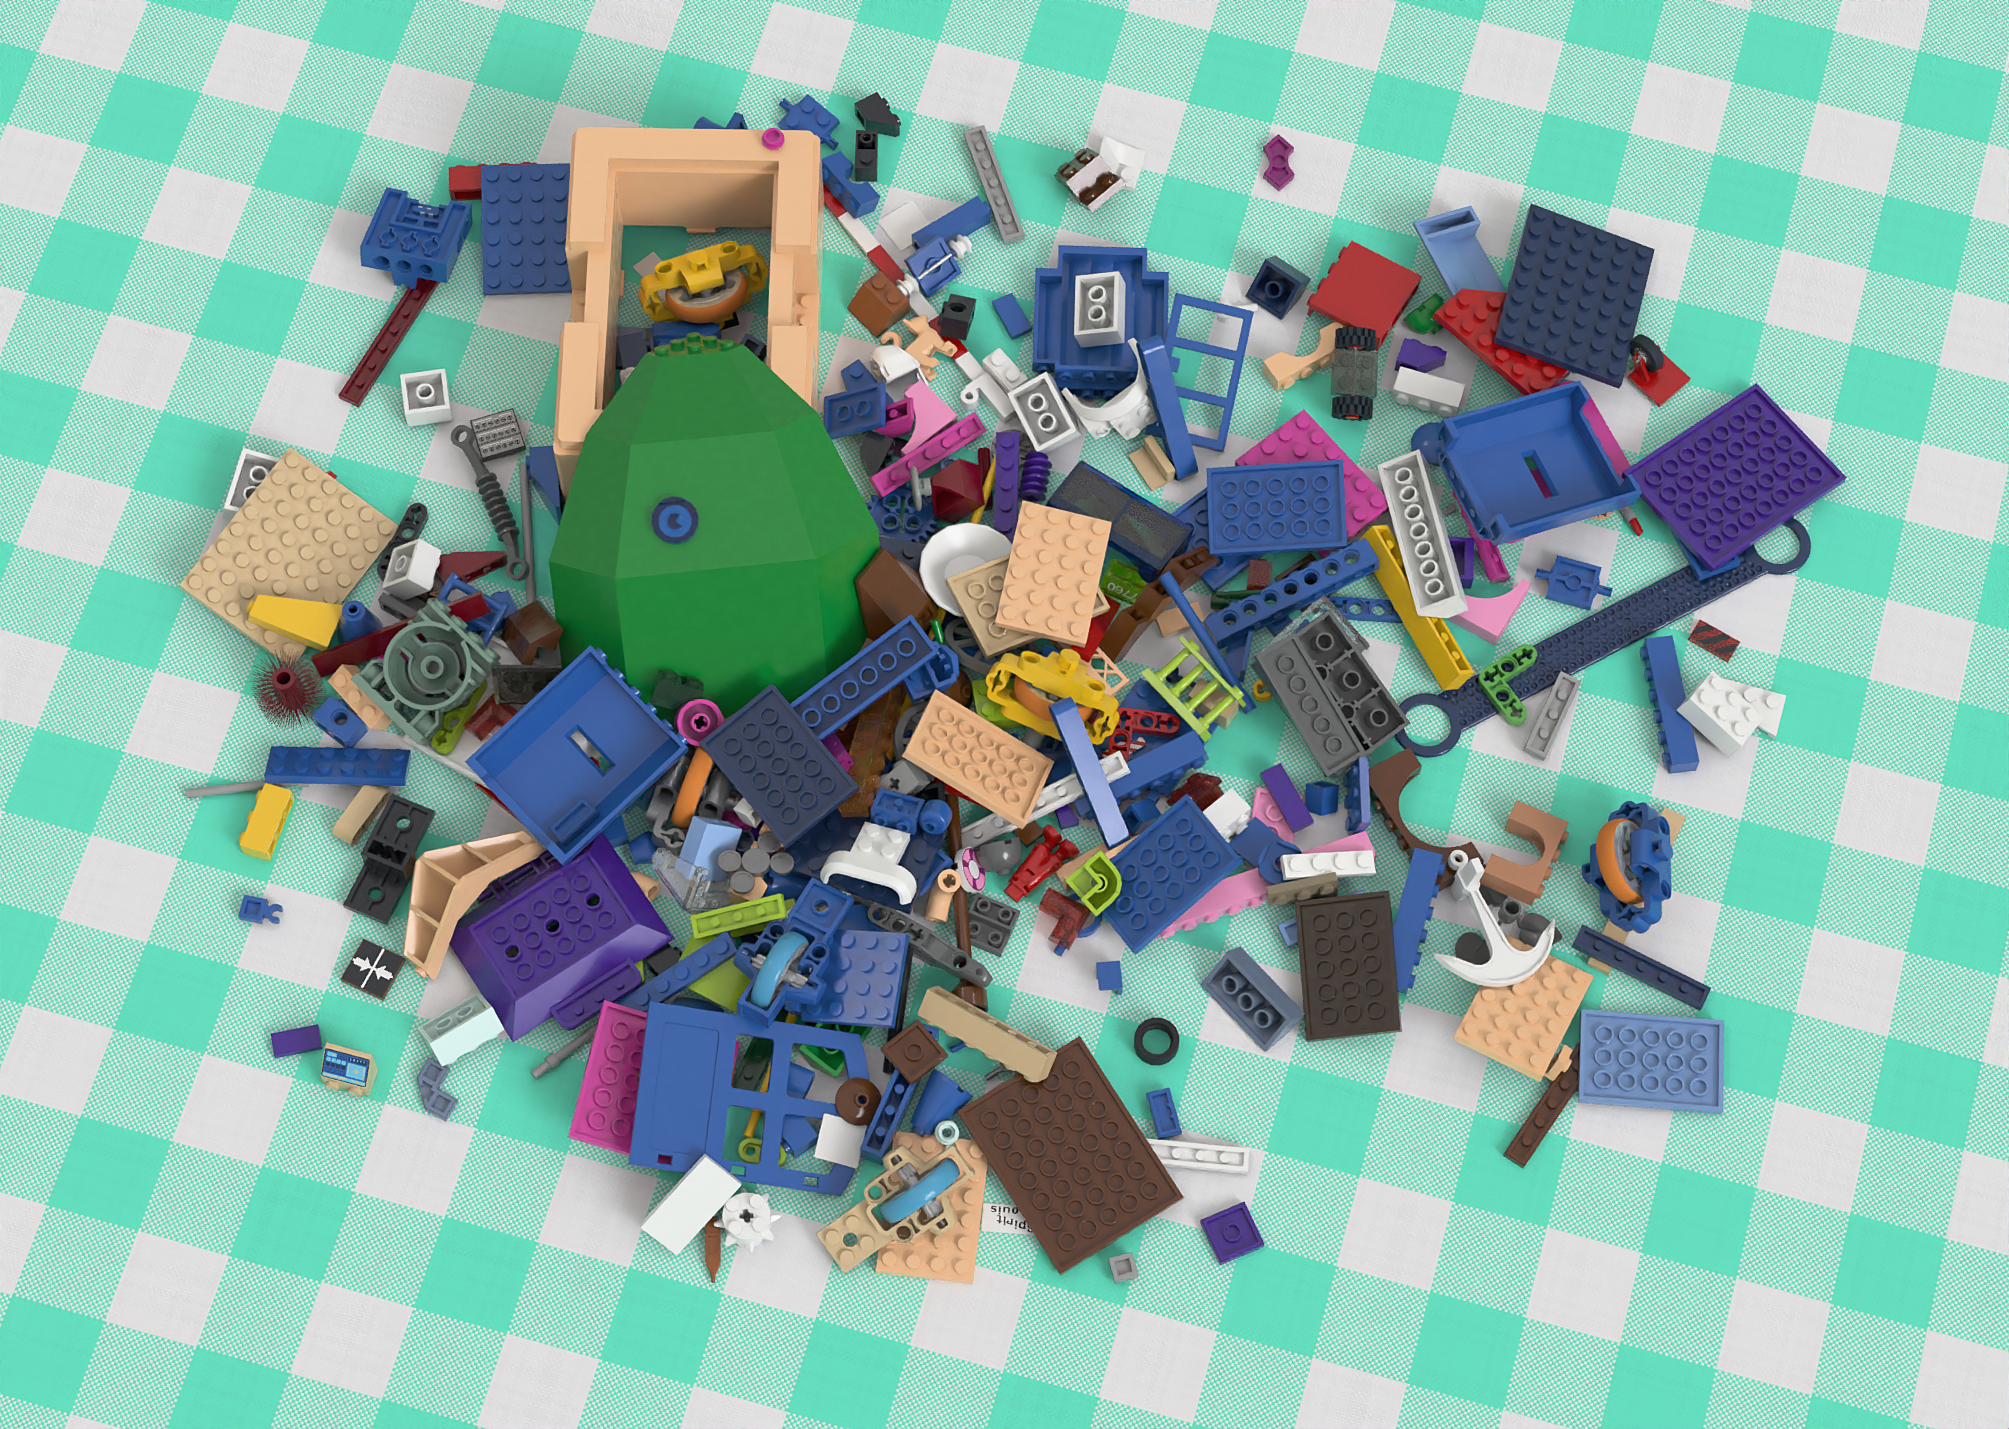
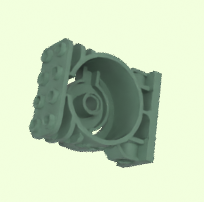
M437 598L435 600L429 599L427 601L428 604L417 612L418 615L413 620L410 619L407 622L408 625L393 637L386 649L384 659L371 660L360 673H356L351 678L417 744L427 746L432 741V737L443 726V713L463 704L472 695L474 690L482 685L481 683L486 677L489 678L491 672L501 665L499 654L492 648H485L482 645L485 641L475 632H468L465 629L468 625L460 617H456L454 614L451 615L449 613L451 608ZM419 633L426 639H445L459 649L465 664L464 681L460 678L462 670L461 660L455 650L441 642L424 643L417 636ZM402 651L410 658L408 673L412 683L425 693H446L450 697L448 700L444 697L428 698L413 689L406 674L407 661L400 655ZM438 662V672L431 674L429 670L431 663ZM386 683L395 696L393 700L381 691V688ZM404 705L421 711L412 720L404 712Z

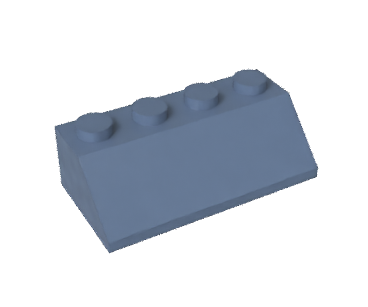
M1241 946L1226 952L1201 983L1202 987L1265 1052L1288 1034L1305 1015L1298 1005Z

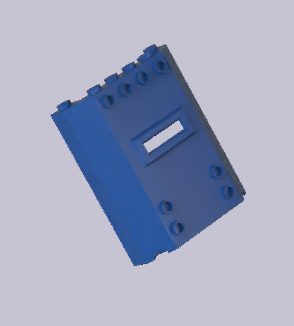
M1580 380L1443 419L1436 429V440L1440 441L1441 452L1437 453L1438 463L1478 538L1482 540L1489 539L1492 544L1498 546L1634 505L1642 494L1640 486L1632 474L1628 475L1622 483L1620 476L1611 464L1610 458L1603 450L1599 438L1596 437L1591 428L1590 421L1585 417L1582 410L1590 398L1588 391L1583 387ZM1531 456L1552 496L1546 498L1543 496L1523 458Z
M591 645L465 761L563 867L689 751L686 746L688 743L686 738L680 732L675 734L672 731L674 728L665 718L661 721L655 715L658 711L650 702L644 704L639 698L642 694L633 685L628 687L623 681L626 677L617 668L612 670L605 661L608 658L599 647L595 650ZM577 730L611 764V767L605 773L570 738ZM585 797L600 815L570 843L564 846L549 828Z

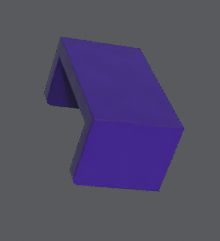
M1448 536L1462 588L1471 589L1474 579L1475 538Z

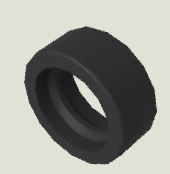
M1153 1017L1143 1021L1138 1026L1134 1036V1049L1137 1056L1143 1062L1160 1066L1169 1063L1175 1057L1179 1048V1033L1170 1021ZM1152 1029L1165 1031L1171 1039L1169 1049L1162 1054L1148 1052L1143 1046L1145 1033Z

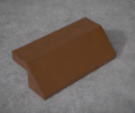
M536 600L508 615L501 638L523 666L531 667L538 646L556 650L563 628L543 603Z

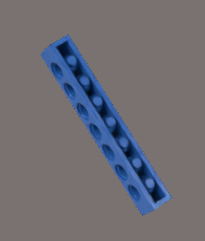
M1366 538L1360 541L1355 540L1346 548L1331 552L1327 558L1321 561H1313L1307 568L1301 571H1293L1287 578L1270 583L1267 588L1261 590L1260 594L1248 595L1247 598L1240 602L1234 601L1230 603L1226 609L1220 612L1210 613L1204 619V627L1220 650L1248 636L1249 630H1252L1254 633L1378 570L1379 559ZM1352 559L1355 560L1356 563L1348 564L1346 563V561ZM1335 570L1336 573L1327 574L1326 571ZM1308 580L1316 581V583L1312 585H1309L1305 582ZM1288 590H1294L1296 593L1293 595H1288L1285 592ZM1273 600L1276 603L1273 605H1267L1265 602ZM1249 610L1256 612L1254 615L1245 614ZM1234 621L1235 624L1228 626L1225 622Z

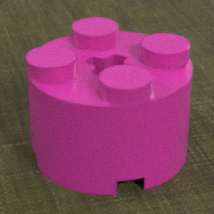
M692 699L684 702L678 708L674 717L676 734L680 732L688 741L687 744L701 746L699 742L724 723L720 709L716 704L705 699ZM701 716V721L704 722V725L699 726L697 729L694 720Z

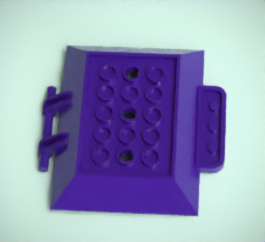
M603 831L565 867L556 858L547 863V860L554 856L546 850L538 858L520 866L505 877L497 878V880L488 884V887L478 896L477 901L480 904L492 895L495 897L457 921L449 945L482 996L493 1007L512 1042L553 1016L564 1030L570 1031L581 1026L600 1013L604 1000L616 1003L637 990L642 984V976L635 964L675 939ZM534 870L533 873H531L530 875L523 878L522 880H520L519 882L515 883L507 889L506 886L510 885L511 883L521 878L528 872ZM596 896L600 898L598 905H588V900L591 897ZM552 922L560 924L559 929L555 932L547 931L548 925ZM511 948L519 949L518 955L514 958L507 957V952Z

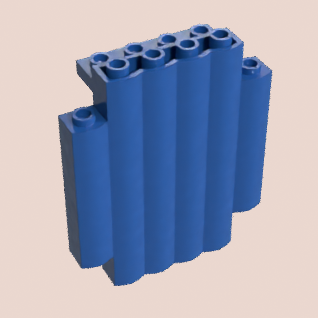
M1059 245L1058 269L1036 268L1032 371L1040 375L1045 372L1049 374L1055 372L1054 381L1061 394L1063 389L1067 388L1072 395L1075 394L1076 397H1080L1083 400H1093L1099 397L1110 401L1134 383L1137 378L1138 360L1128 340L1135 338L1139 342L1158 334L1163 343H1165L1168 329L1169 272L1147 271V248ZM1119 271L1126 284L1124 343L1081 348L1074 336L1076 276Z

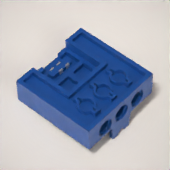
M386 187L360 245L361 266L389 271L392 274L394 285L401 286L405 284L410 289H416L418 278L447 283L472 226V204L450 200L448 206L440 204L439 207L421 204L417 199L408 198V191Z

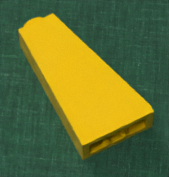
M258 595L256 601H250L246 613L249 614L248 622L322 652L327 650L339 623L343 605Z

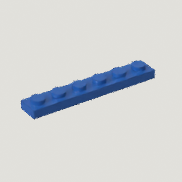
M725 931L616 1004L647 1013L649 1001L664 1003L733 958L739 948L730 932Z

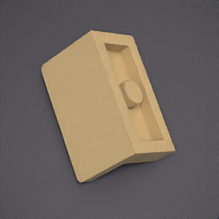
M1152 435L1144 438V446L1129 454L1130 461L1150 491H1154L1175 480V468Z

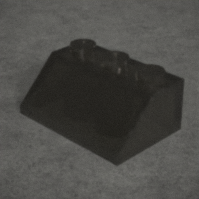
M491 665L496 704H528L565 667L562 665Z

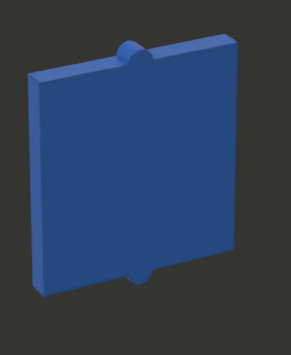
M1256 816L1247 824L1248 827L1229 843L1240 858L1249 863L1254 869L1258 868L1260 853L1266 846L1284 841L1272 831L1271 826L1267 827Z

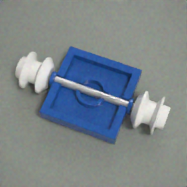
M937 235L904 260L912 276L905 274V280L903 282L897 280L896 287L909 299L911 298V292L918 293L919 288L924 297L929 298L962 273L954 257L964 259V252L972 253L971 241L966 236L957 235V242L949 241L948 248L943 237Z

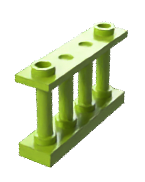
M1181 636L1179 640L1185 647L1159 672L1156 670L1153 673L1147 667L1141 674L1181 718L1196 731L1200 738L1206 742L1212 737L1207 730L1210 727L1209 724L1235 700L1242 707L1246 706L1242 699L1244 694L1236 685L1231 687L1198 653L1200 648L1193 640L1190 639L1187 642ZM1192 654L1199 664L1174 687L1170 686L1167 688L1163 684L1166 681L1165 678ZM1207 670L1214 679L1189 702L1185 701L1182 704L1178 699L1180 693ZM1222 685L1229 694L1203 718L1197 719L1193 715L1194 709Z
M780 893L691 915L690 919L694 938L696 940L711 936L716 938L725 931L730 932L732 938L764 931L770 922L788 918L787 911L795 905L796 901L794 898L784 901L783 894Z

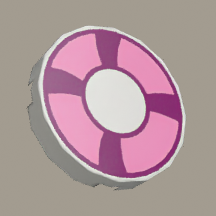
M972 847L959 849L956 852L954 862L958 863V868L955 870L961 878L960 885L966 892H971V894L979 893L986 885V871L978 863Z

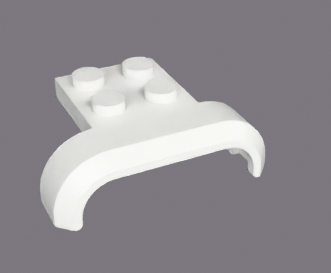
M865 822L850 852L836 851L827 858L821 870V880L827 884L830 875L835 873L844 874L888 886L898 893L900 904L911 903L916 893V881L907 869L898 865L910 841V833Z

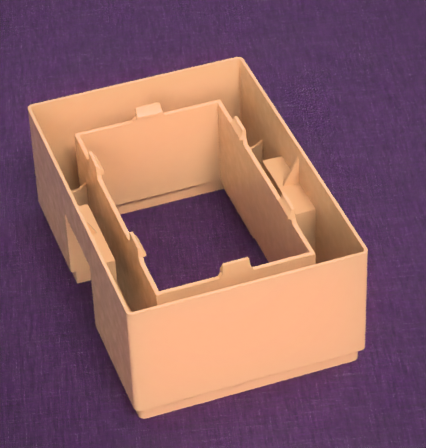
M581 127L573 134L565 246L572 286L570 322L564 323V331H560L553 445L564 506L585 436L615 396L619 300L624 297L625 270H621L623 225L684 226L687 228V233H715V229L718 227H772L766 366L817 412L824 193L820 138L813 135L811 131L780 130L784 134L785 141L783 146L777 150H769L762 144V135L766 130Z

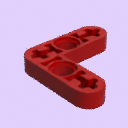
M1132 708L1117 709L1120 718L1114 732L1110 736L1108 756L1120 750L1127 763L1132 733L1167 738L1174 737L1180 730L1179 718L1168 713ZM1122 716H1126L1125 729H1120ZM1143 718H1149L1153 721V725L1143 727L1140 721ZM1157 720H1160L1159 729L1156 728ZM1168 722H1172L1171 730L1167 729L1166 725ZM1124 736L1127 742L1124 745H1117L1114 742V738Z

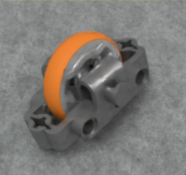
M687 744L686 746L689 751L655 782L657 786L645 821L655 824L651 840L656 846L662 847L663 852L669 857L680 855L685 841L684 833L679 829L662 830L663 827L665 828L671 812H673L671 821L676 827L689 829L693 816L721 820L725 810L736 813L733 809L742 798L740 792L733 790L735 786L719 767L715 769L716 763L702 746H697L696 750V746Z

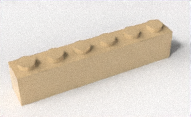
M940 986L927 989L917 1015L924 1018L927 1024L942 1028L945 1034L951 1037H958L964 1041L963 1043L966 1046L981 1050L987 1058L997 1059L1004 1063L1003 1066L1005 1068L1018 1071L1024 1075L1023 1077L1031 1082H1039L1048 1077L1057 1052Z

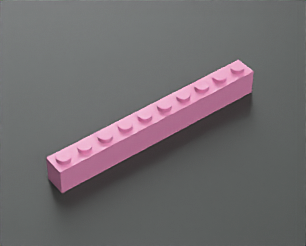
M1366 831L1301 853L1372 850L1374 863L1376 859V853ZM1276 862L1275 864L1278 866V869L1282 870L1281 862ZM1258 868L1223 879L1155 939L1160 937L1163 939L1169 938L1175 932L1183 929L1184 931L1192 930L1197 927V924L1203 922L1213 923L1221 916L1226 914L1229 916L1236 915L1241 912V909L1247 907H1259L1264 901H1267L1266 887L1270 885L1260 878Z

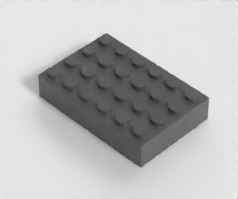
M1330 609L1296 632L1298 639L1364 748L1366 754L1361 757L1371 753L1410 724V721ZM1257 661L1251 664V667L1294 726ZM1356 760L1339 769L1335 773L1331 774L1329 777L1331 779L1338 777L1340 774L1349 769L1351 765H1354Z

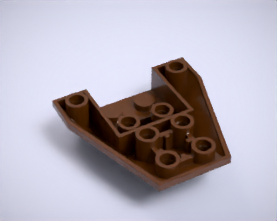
M885 548L880 549L855 580L867 636L873 641H876L909 615L914 617L924 632L931 625L930 621L938 616L937 605L924 589L920 574Z

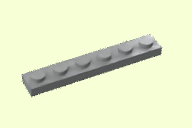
M982 125L964 130V139L1003 244L1025 239L1023 228L985 126Z

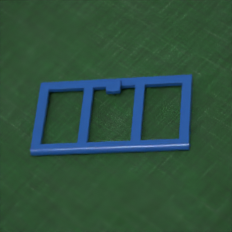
M1176 293L1164 343L1171 371L1178 372L1180 365L1179 358L1171 357L1174 346L1234 361L1226 398L1176 386L1178 397L1224 408L1217 440L1189 433L1192 446L1224 452L1254 312ZM1182 305L1243 319L1237 350L1234 351L1176 337ZM1157 421L1146 426L1145 435L1162 438L1159 426H1156Z

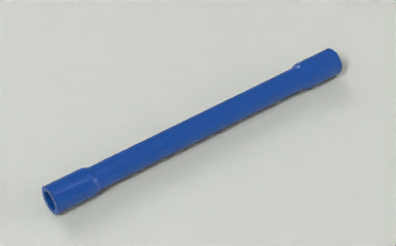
M1168 571L1160 576L1158 579L1176 603L1223 679L1231 687L1236 685L1244 694L1242 699L1246 706L1242 707L1239 704L1244 714L1255 709V703L1248 692L1242 687L1182 593L1172 573Z

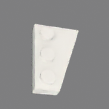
M1722 678L1764 717L1757 727L1768 733L1767 736L1775 740L1786 695Z

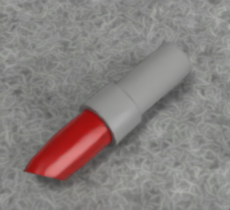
M1630 506L1621 508L1627 523L1630 524L1637 536H1640L1643 533V529L1637 520L1635 512Z

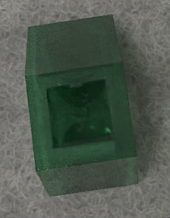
M658 670L650 693V703L673 710L703 696L704 683L696 677H683L672 670Z

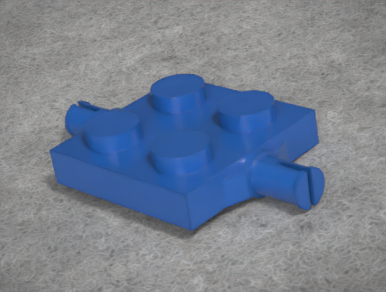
M809 94L794 106L785 98L782 99L783 102L780 101L779 106L787 111L786 116L778 122V127L781 130L811 131L813 135L820 138V144L826 143L832 150L835 147L837 148L839 143L830 135L840 124L839 119Z
M1558 555L1551 571L1537 568L1535 574L1537 578L1548 580L1546 599L1589 611L1597 594L1610 597L1613 589L1599 585V575L1602 567Z

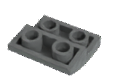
M977 893L968 911L971 945L1001 958L1021 911Z

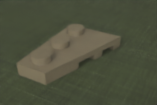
M1336 872L1267 886L1266 898L1268 906L1295 904L1296 901L1337 897L1338 879Z

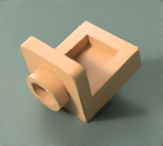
M1564 1045L1555 1058H1552L1544 1076L1554 1081L1561 1071L1565 1073L1572 1062L1569 1057L1573 1049Z

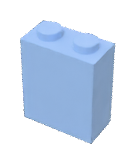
M693 816L675 869L684 873L683 877L688 880L697 881V878H700L702 881L714 884V881L725 882L727 873L719 868L718 858L726 850H736L742 829L729 821Z

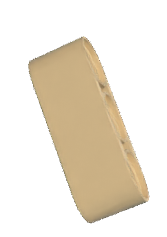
M363 785L334 825L332 834L351 846L356 845L386 805L390 797V791L379 785Z

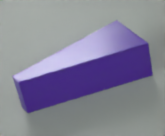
M1068 804L1054 810L1061 830L1079 825V819Z

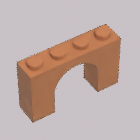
M1516 800L1504 830L1533 843L1538 849L1541 859L1530 865H1519L1491 854L1480 884L1532 906L1535 898L1540 899L1545 888V886L1541 885L1543 880L1548 881L1553 871V868L1550 867L1551 862L1556 863L1561 853V850L1558 849L1559 845H1565L1569 832L1566 831L1569 822Z

